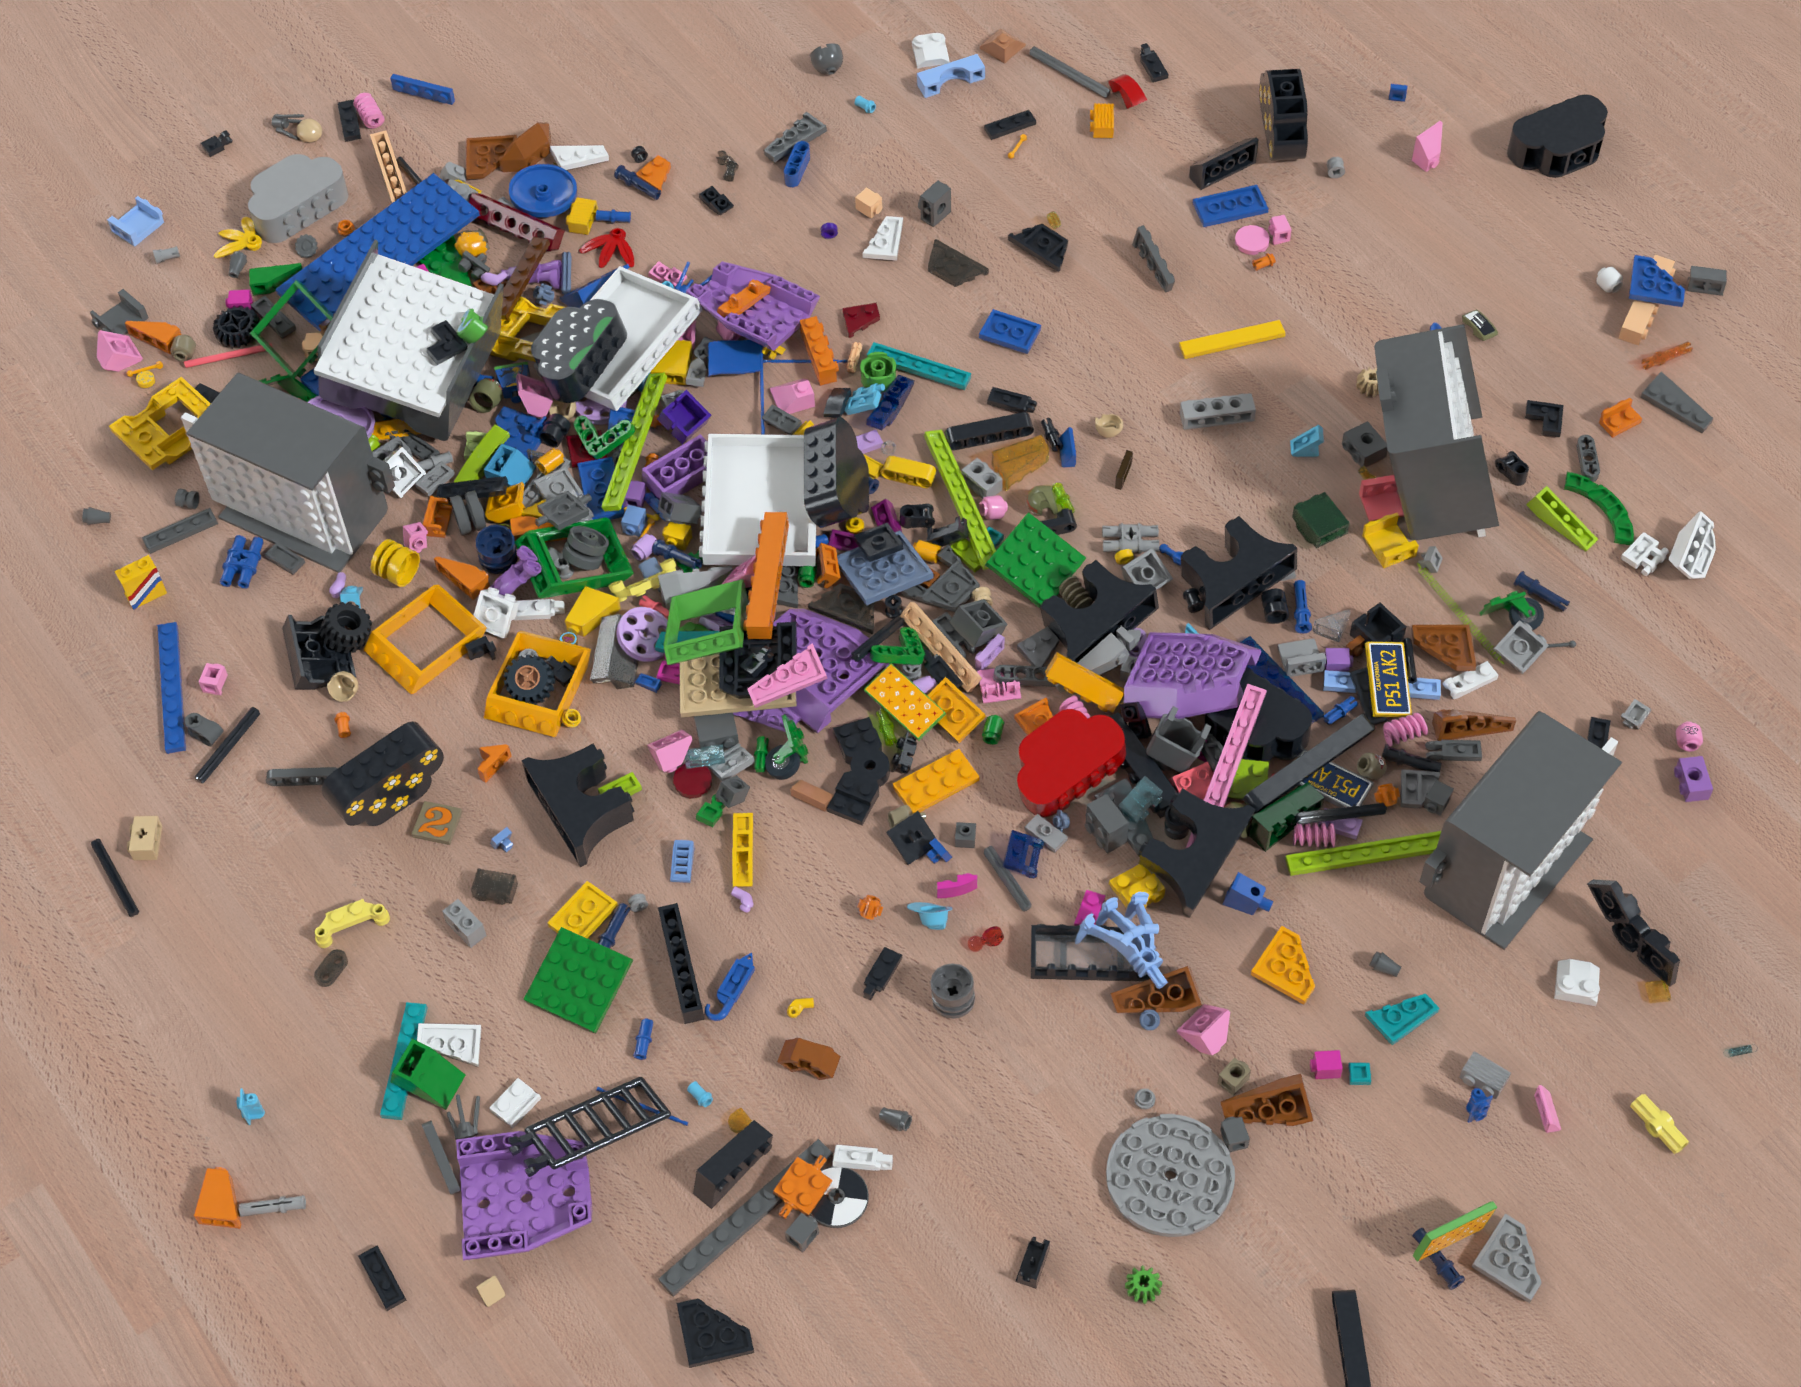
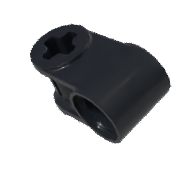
M1510 451L1507 453V456L1495 460L1497 470L1508 478L1512 484L1522 486L1526 483L1529 466L1514 451Z
M928 503L904 505L900 509L899 523L903 528L907 529L934 526L935 519L932 514L934 507Z

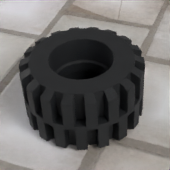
M340 602L338 605L336 603L325 614L320 628V632H322L321 638L324 639L325 644L330 645L329 648L332 650L335 648L337 652L344 651V653H349L351 651L354 653L357 650H361L366 644L372 628V620H369L370 615L365 614L366 610L360 609L357 604L352 605L350 602L347 604ZM340 625L347 626L352 630H347Z

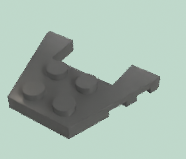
M947 545L937 555V559L950 568L928 589L918 584L901 591V595L956 612L959 606L964 605L972 597L973 590L979 588L980 584L971 572L964 567L961 559L954 554L951 546Z

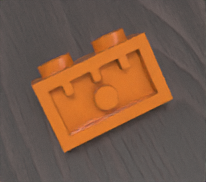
M1631 398L1621 400L1615 406L1608 407L1601 413L1599 424L1612 438L1640 424L1642 421V417L1631 407L1633 401Z

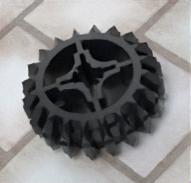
M234 305L232 309L227 307V311H221V315H216L217 318L213 323V331L220 344H224L226 347L231 346L233 349L235 346L240 348L241 345H245L247 347V343H253L255 338L250 333L260 322L259 316H257L254 310H250L249 307L244 308L242 305L237 308Z

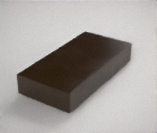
M1126 450L1116 475V489L1121 490L1133 462V451Z

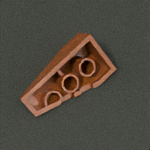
M1443 709L1434 712L1432 719L1437 741L1509 732L1514 730L1516 724L1515 717L1455 709Z
M1186 966L1163 974L1168 983L1161 989H1157L1153 981L1149 979L1110 993L1117 1013H1143L1149 1009L1156 1012H1184L1201 1006L1198 987L1191 967Z
M1301 1073L1280 1078L1221 1101L1225 1119L1229 1117H1242L1243 1122L1247 1124L1258 1122L1266 1123V1125H1273L1275 1123L1296 1126L1314 1121Z

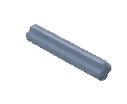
M570 252L562 253L561 291L564 295L571 292L572 256Z

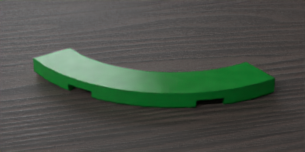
M1567 472L1564 490L1578 493L1597 504L1606 514L1612 525L1614 543L1631 546L1634 543L1633 525L1621 501L1603 485L1590 481V478Z

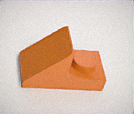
M507 744L479 748L481 757L484 759L477 769L480 779L486 783L512 757Z

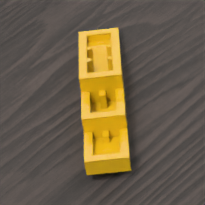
M733 813V887H753V813Z

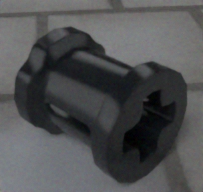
M1190 588L1183 593L1182 596L1188 603L1190 613H1196L1204 608V603L1199 598V590L1197 588Z
M891 595L885 599V614L890 619L902 614L900 607L902 600L897 595Z

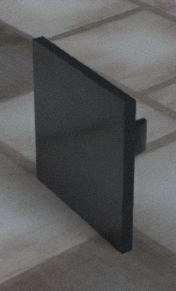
M919 811L886 832L907 865L933 849L930 842L936 838Z

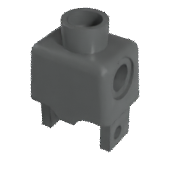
M1173 706L1169 713L1163 714L1147 746L1146 754L1152 757L1160 770L1169 771L1174 769L1179 773H1183L1199 756L1211 726L1206 724L1201 732L1194 728L1191 721L1185 718H1175L1178 708Z

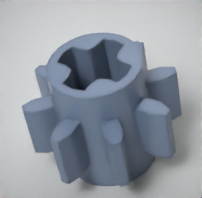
M542 283L540 286H536L533 291V298L536 299L535 303L544 306L547 303L550 304L555 295L554 291H551L552 286Z

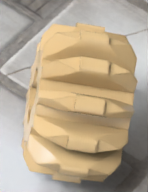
M1370 367L1367 370L1362 369L1361 373L1358 374L1356 386L1357 389H1360V394L1366 393V396L1372 395L1373 397L1376 394L1379 395L1376 375L1377 367L1374 370Z

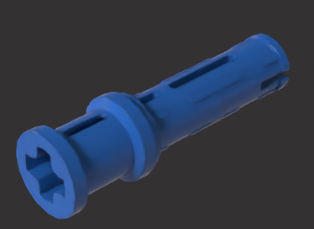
M1297 580L1293 583L1296 604L1294 618L1297 623L1295 631L1304 634L1312 630V624L1309 620L1311 612L1307 607L1306 583L1303 580Z

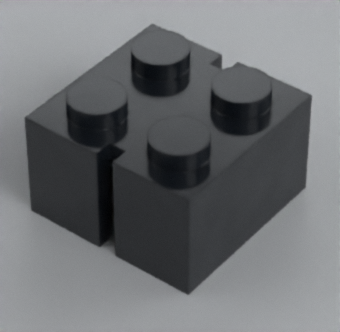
M1379 602L1367 611V615L1364 613L1352 622L1350 636L1354 639L1359 635L1365 639L1363 647L1365 649L1366 642L1402 641L1407 626Z

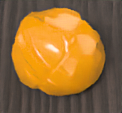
M463 232L458 237L457 243L454 244L461 256L465 251H468L477 258L481 253L486 255L487 251L486 242L483 241L484 237L479 235L478 232Z

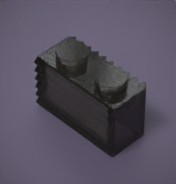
M478 868L471 892L478 901L492 900L500 905L505 903L512 904L518 881L514 874Z

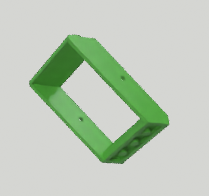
M744 579L672 597L664 640L667 665L742 648L744 638L743 623L746 620V605H748ZM735 608L733 629L677 643L680 621Z

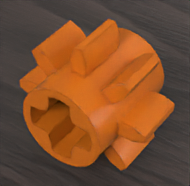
M1392 783L1378 786V791L1374 793L1376 802L1384 803L1385 806L1396 804L1397 798L1400 797L1399 789L1393 787Z
M867 895L864 899L860 898L857 905L860 915L870 920H873L877 915L880 916L883 910L880 903L881 900L873 895Z

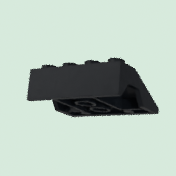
M288 615L282 627L295 690H315L327 687L331 678L337 672L342 671L349 672L356 678L351 651L344 653V651L337 652L335 648L332 650L329 648L330 645L325 644L324 639L321 638L322 632H320V628L325 616H320L308 622L296 621L292 615Z

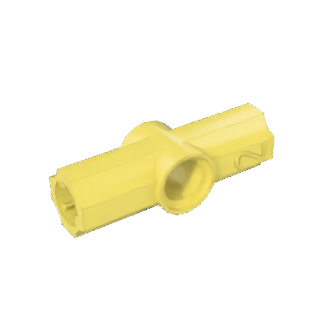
M1646 1094L1640 1095L1631 1103L1630 1107L1645 1122L1647 1131L1653 1137H1659L1674 1154L1679 1153L1688 1145L1689 1141L1674 1126V1121L1670 1114L1664 1110L1660 1111Z

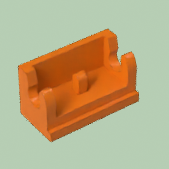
M430 496L423 521V526L428 531L426 536L445 538L453 510L451 505H447L448 499Z
M820 543L816 549V556L818 554L820 556L822 575L818 577L817 582L820 584L825 580L824 587L829 588L840 579L837 551L835 547Z

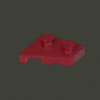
M877 302L842 308L849 338H852L858 330L861 329L863 331L869 325L880 320Z

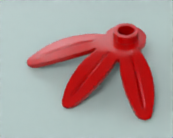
M620 228L612 229L609 234L589 240L579 249V252L584 254L604 245L599 257V267L604 268L611 259L616 246H618L625 263L629 264V267H634V255L631 247L625 240L626 232Z

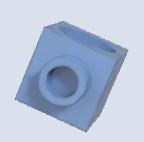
M632 505L627 506L621 520L623 533L630 536H641L647 522L646 509Z

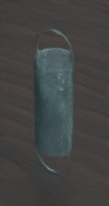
M1751 1045L1728 1050L1730 1057L1753 1053Z

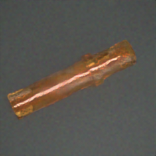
M1687 341L1663 352H1656L1653 356L1642 359L1641 364L1648 363L1642 367L1648 370L1651 367L1661 366L1666 361L1690 353L1693 348L1686 349V347L1691 346V343Z

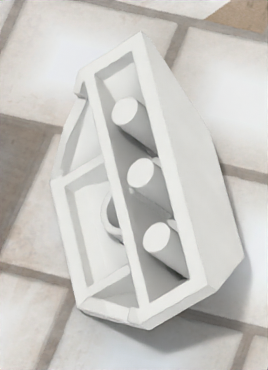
M1701 511L1679 532L1669 556V561L1689 579L1705 578L1716 551L1715 535L1713 532L1714 522Z

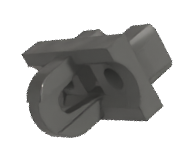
M468 251L463 253L458 268L463 273L471 269L473 271L471 278L474 281L479 280L482 274L489 273L490 268L485 265L487 255L481 253L476 258Z

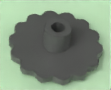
M301 235L295 243V250L301 257H312L313 254H316L318 243L312 235Z

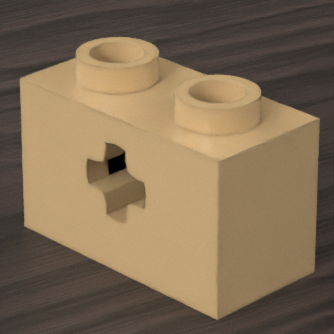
M134 816L133 824L130 825L131 839L127 842V852L131 854L133 860H157L162 832V824L158 816Z

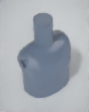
M655 557L642 562L638 566L644 579L662 571Z

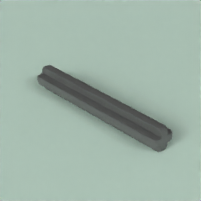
M989 846L985 848L984 855L1021 910L1024 912L1029 910L1032 903L994 847Z

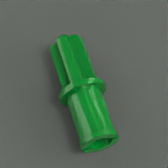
M765 736L757 738L756 751L754 752V768L757 773H763L766 770L765 760L769 753V738L765 740Z

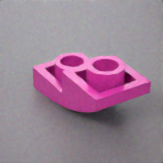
M965 873L957 875V882L950 880L937 882V898L956 897L977 889V875Z

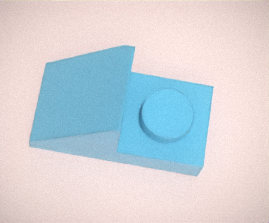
M1317 425L1290 440L1291 455L1294 457L1319 456L1318 445L1324 443L1323 428Z

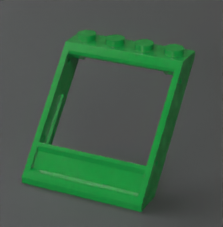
M607 517L573 523L559 531L554 526L529 530L515 541L517 549L521 546H526L538 558L536 562L541 565V572L530 579L540 599L582 592L585 586L592 589L608 587L619 580L624 582L634 574L612 523ZM576 526H584L600 532L609 542L608 548L603 555V560L609 574L562 582L544 541L566 538L570 529Z

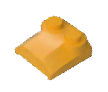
M520 482L519 484L507 487L506 495L489 497L485 511L487 519L494 523H504L511 518L522 516V511L526 509L522 503L524 483Z

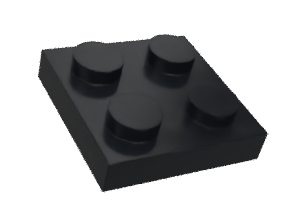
M888 523L854 535L856 544L869 562L904 549L903 543Z

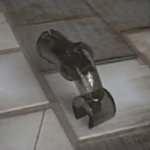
M718 151L719 157H716L718 164H726L724 180L732 182L739 165L725 151Z

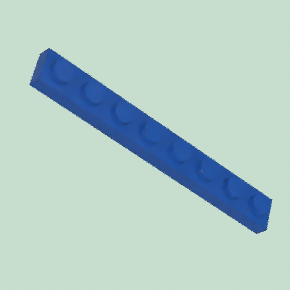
M177 622L157 625L164 742L167 754L186 751Z

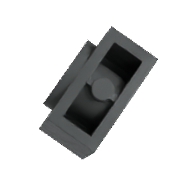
M937 180L920 195L918 208L921 210V220L935 227L951 212V188L947 184Z
M1368 421L1343 434L1342 446L1344 450L1351 454L1354 462L1358 463L1362 469L1387 457V443Z
M667 492L661 493L658 510L663 513L662 517L665 520L679 524H687V522L697 524L702 514V506L691 497Z

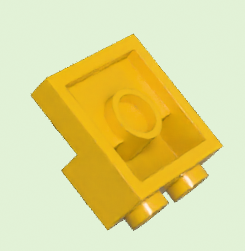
M1140 864L1109 880L1110 887L1126 908L1131 901L1132 895L1137 892L1149 894L1148 902L1144 905L1145 908L1152 902H1159L1165 895V887L1154 873L1151 874L1147 868Z

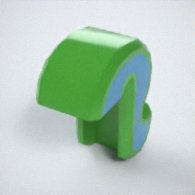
M471 308L461 318L457 335L468 344L475 343L485 334L488 326L482 322L483 316L480 317Z

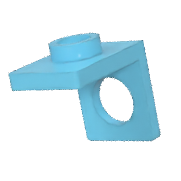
M345 587L340 594L341 602L346 604L349 601H353L361 609L360 595L363 587Z

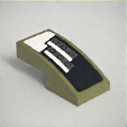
M1477 309L1462 315V322L1473 328V335L1482 341L1498 335L1494 325Z

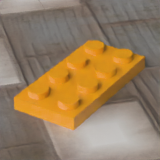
M957 749L894 782L893 789L903 803L911 808L914 814L917 811L920 813L980 781V776L961 750Z

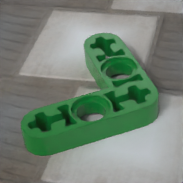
M579 416L574 421V428L588 453L595 459H600L635 432V426L629 420L620 421L601 436L598 435L592 422L586 416ZM582 423L584 424V426H585L587 429L584 430V429L582 428ZM593 433V438L587 441V436ZM611 436H615L614 441L608 443V439Z
M903 627L899 633L901 647L874 645L871 647L870 659L879 663L920 665L923 663L925 652L916 630L910 627Z

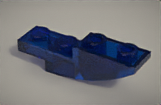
M898 375L883 393L882 401L867 418L866 425L881 431L886 425L890 426L906 402L915 380Z

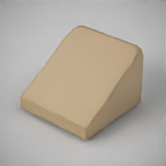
M492 1276L476 1287L487 1307L505 1297V1292L496 1276Z

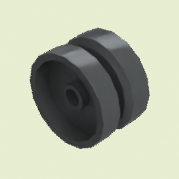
M475 490L465 493L466 505H464L459 495L449 497L461 536L471 534V521L477 531H481L486 527L484 511Z
M584 526L572 527L567 537L568 541L563 547L562 556L566 561L578 568L586 570L598 569L601 566L603 555L608 548V539L592 528Z

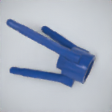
M690 262L686 263L678 284L674 288L685 294L686 290L694 282L691 279L687 285L683 284L681 286ZM712 275L700 285L705 286L712 279Z

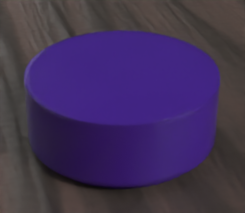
M825 223L820 228L821 236L831 239L838 234L837 225L834 223Z

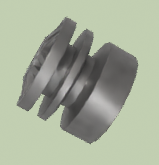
M954 963L945 964L937 968L932 974L930 981L933 1007L940 1015L946 1018L954 1019L965 1016L971 1011L975 1003L974 981L971 972L966 967Z

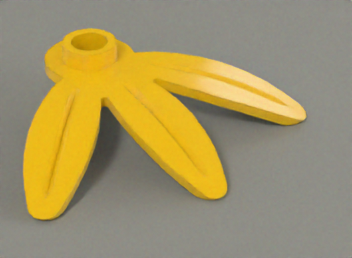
M243 217L241 220L245 233L233 229L222 230L218 233L221 237L236 242L229 243L220 248L214 254V258L228 256L245 247L251 251L260 249L262 239L260 236L255 235V227L249 217Z

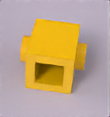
M670 521L668 526H665L662 531L665 544H672L677 549L685 551L692 539L691 526Z

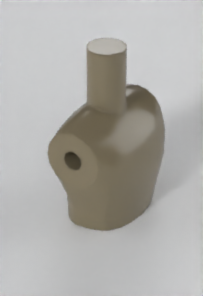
M908 805L900 806L888 812L890 828H893L913 814ZM920 812L921 816H922L923 819L925 820V819H926V814H925V812Z

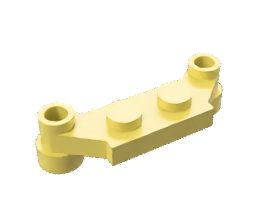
M674 558L665 560L660 563L662 571L626 587L622 580L616 581L608 587L611 593L619 598V602L626 600L627 596H641L646 593L645 590L660 588L658 575L676 571V563Z
M364 899L325 913L326 918L315 929V940L320 948H327L333 942L331 936L333 933L369 919H374L377 925L383 926L390 921V915L382 904L375 905L364 902Z

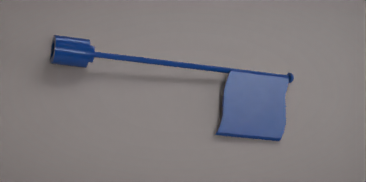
M720 340L708 343V376L717 374H746L760 371L761 435H765L764 420H762L764 415L763 346L752 340Z

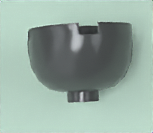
M835 43L826 44L827 47L825 48L819 46L811 52V63L818 72L832 75L842 66L843 52L840 45Z

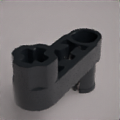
M1068 508L1056 514L1057 518L1040 521L1057 535L1070 533L1077 528L1073 512Z

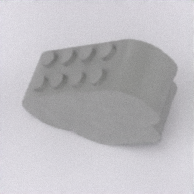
M302 154L290 155L253 178L251 181L253 196L248 202V208L258 236L268 243L285 241L336 210L347 201L349 193L342 168L334 159L329 157H318L311 160Z

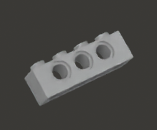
M1251 393L1187 400L1180 403V417L1184 430L1252 422L1255 420L1256 409Z

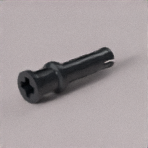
M1385 744L1382 757L1385 760L1394 762L1398 766L1404 764L1424 771L1440 772L1442 765L1441 762L1406 753L1405 749H1395L1389 747L1388 744Z

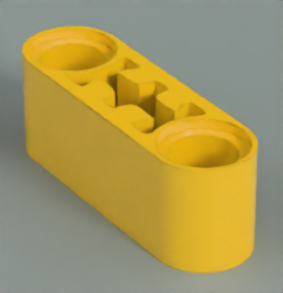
M888 456L881 475L888 480L921 488H930L937 470L930 464Z

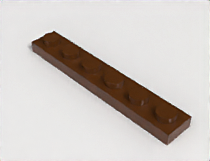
M533 237L503 289L501 319L508 320L550 245L548 239Z

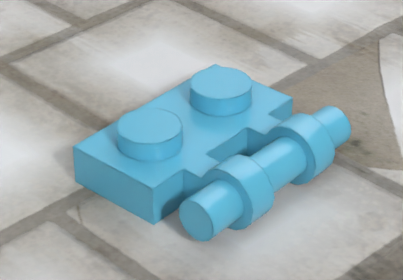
M875 383L870 385V387H860L853 391V397H849L844 411L851 415L876 409L881 398L880 391L885 390L884 384L878 385Z

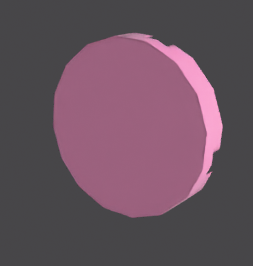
M1244 226L1236 233L1235 245L1245 254L1256 255L1258 252L1266 251L1269 246L1270 237L1268 232L1259 226Z

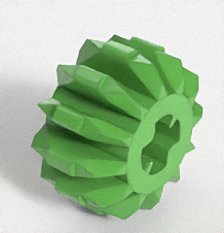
M1142 1265L1140 1271L1133 1268L1132 1274H1127L1126 1279L1128 1282L1125 1283V1288L1129 1289L1127 1293L1129 1297L1135 1295V1303L1142 1299L1145 1305L1147 1298L1153 1302L1155 1301V1295L1159 1296L1161 1294L1159 1288L1162 1287V1281L1158 1280L1160 1277L1159 1273L1152 1274V1267L1145 1271V1267Z

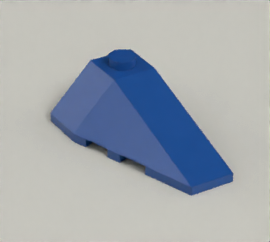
M629 264L623 265L621 267L628 269ZM618 268L602 275L601 278L587 283L585 286L560 297V300L568 307L580 308L584 303L591 300Z

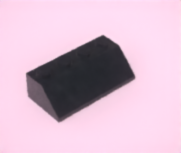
M1257 137L1244 139L1190 166L1189 178L1202 190L1255 164L1259 139Z

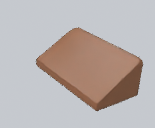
M800 780L791 788V796L822 811L827 810V806L834 796L803 780Z

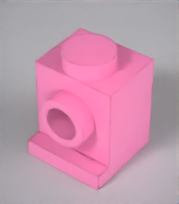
M1285 215L1272 217L1269 221L1268 229L1270 235H1273V245L1290 241L1292 229Z
M421 522L403 526L404 546L417 553H420L423 548H427L426 534H428V531Z
M206 663L199 679L200 687L204 693L222 694L221 690L228 675L224 666Z

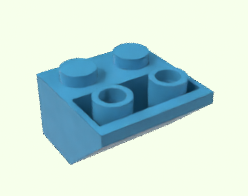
M501 444L485 467L484 473L486 478L506 476L508 479L507 487L519 484L520 482H523L525 486L536 470V466L518 449Z

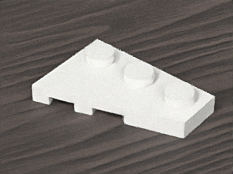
M885 217L877 230V234L871 239L868 248L862 253L863 258L897 261L903 217Z
M418 1024L417 1041L431 1047L437 1053L479 1067L481 1025Z

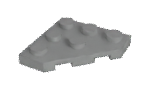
M1505 1214L1472 1267L1530 1303L1541 1285V1279L1535 1267V1259L1527 1240L1525 1226Z

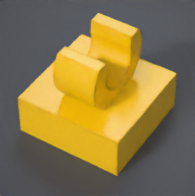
M779 346L772 351L764 347L762 353L767 355L771 351L769 358L774 360L777 352L783 355L786 349Z

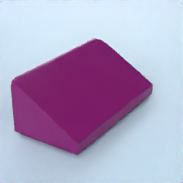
M885 498L871 507L877 526L888 523L894 532H902L894 506L890 501Z
M832 529L828 543L829 546L843 551H850L859 547L854 540V535L856 534Z

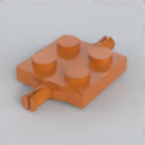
M819 1155L812 1165L797 1156L773 1190V1193L785 1203V1206L778 1213L779 1216L782 1217L783 1215V1218L786 1219L792 1209L800 1211L806 1216L811 1214L833 1182L832 1179L824 1175L820 1170L827 1161L825 1157L823 1158L822 1155Z

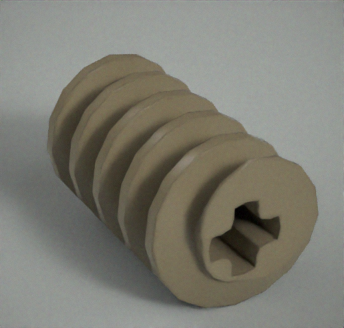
M1077 576L1067 578L1059 586V593L1070 607L1083 609L1093 604V599L1089 598V593L1082 587V583L1078 581Z

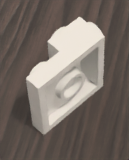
M491 587L480 591L474 616L487 627L485 632L501 638H507L511 621L515 620L520 604L519 601L515 600L516 597L514 595L505 594L503 596L499 594L498 589Z

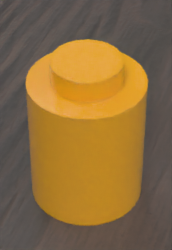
M552 448L538 458L535 463L538 469L544 475H547L564 462V455L559 449Z
M918 540L917 543L914 542V549L924 561L937 563V555L941 552V546Z

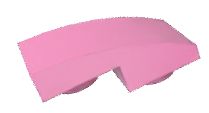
M658 261L649 271L648 276L661 284L664 281H669L675 288L682 272L675 267L670 269Z

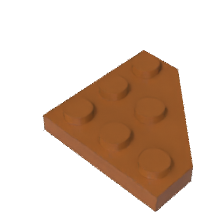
M517 135L467 138V180L483 179L500 166L499 158L504 155L509 145L517 138Z
M1412 625L1413 644L1455 671H1476V660L1469 625Z

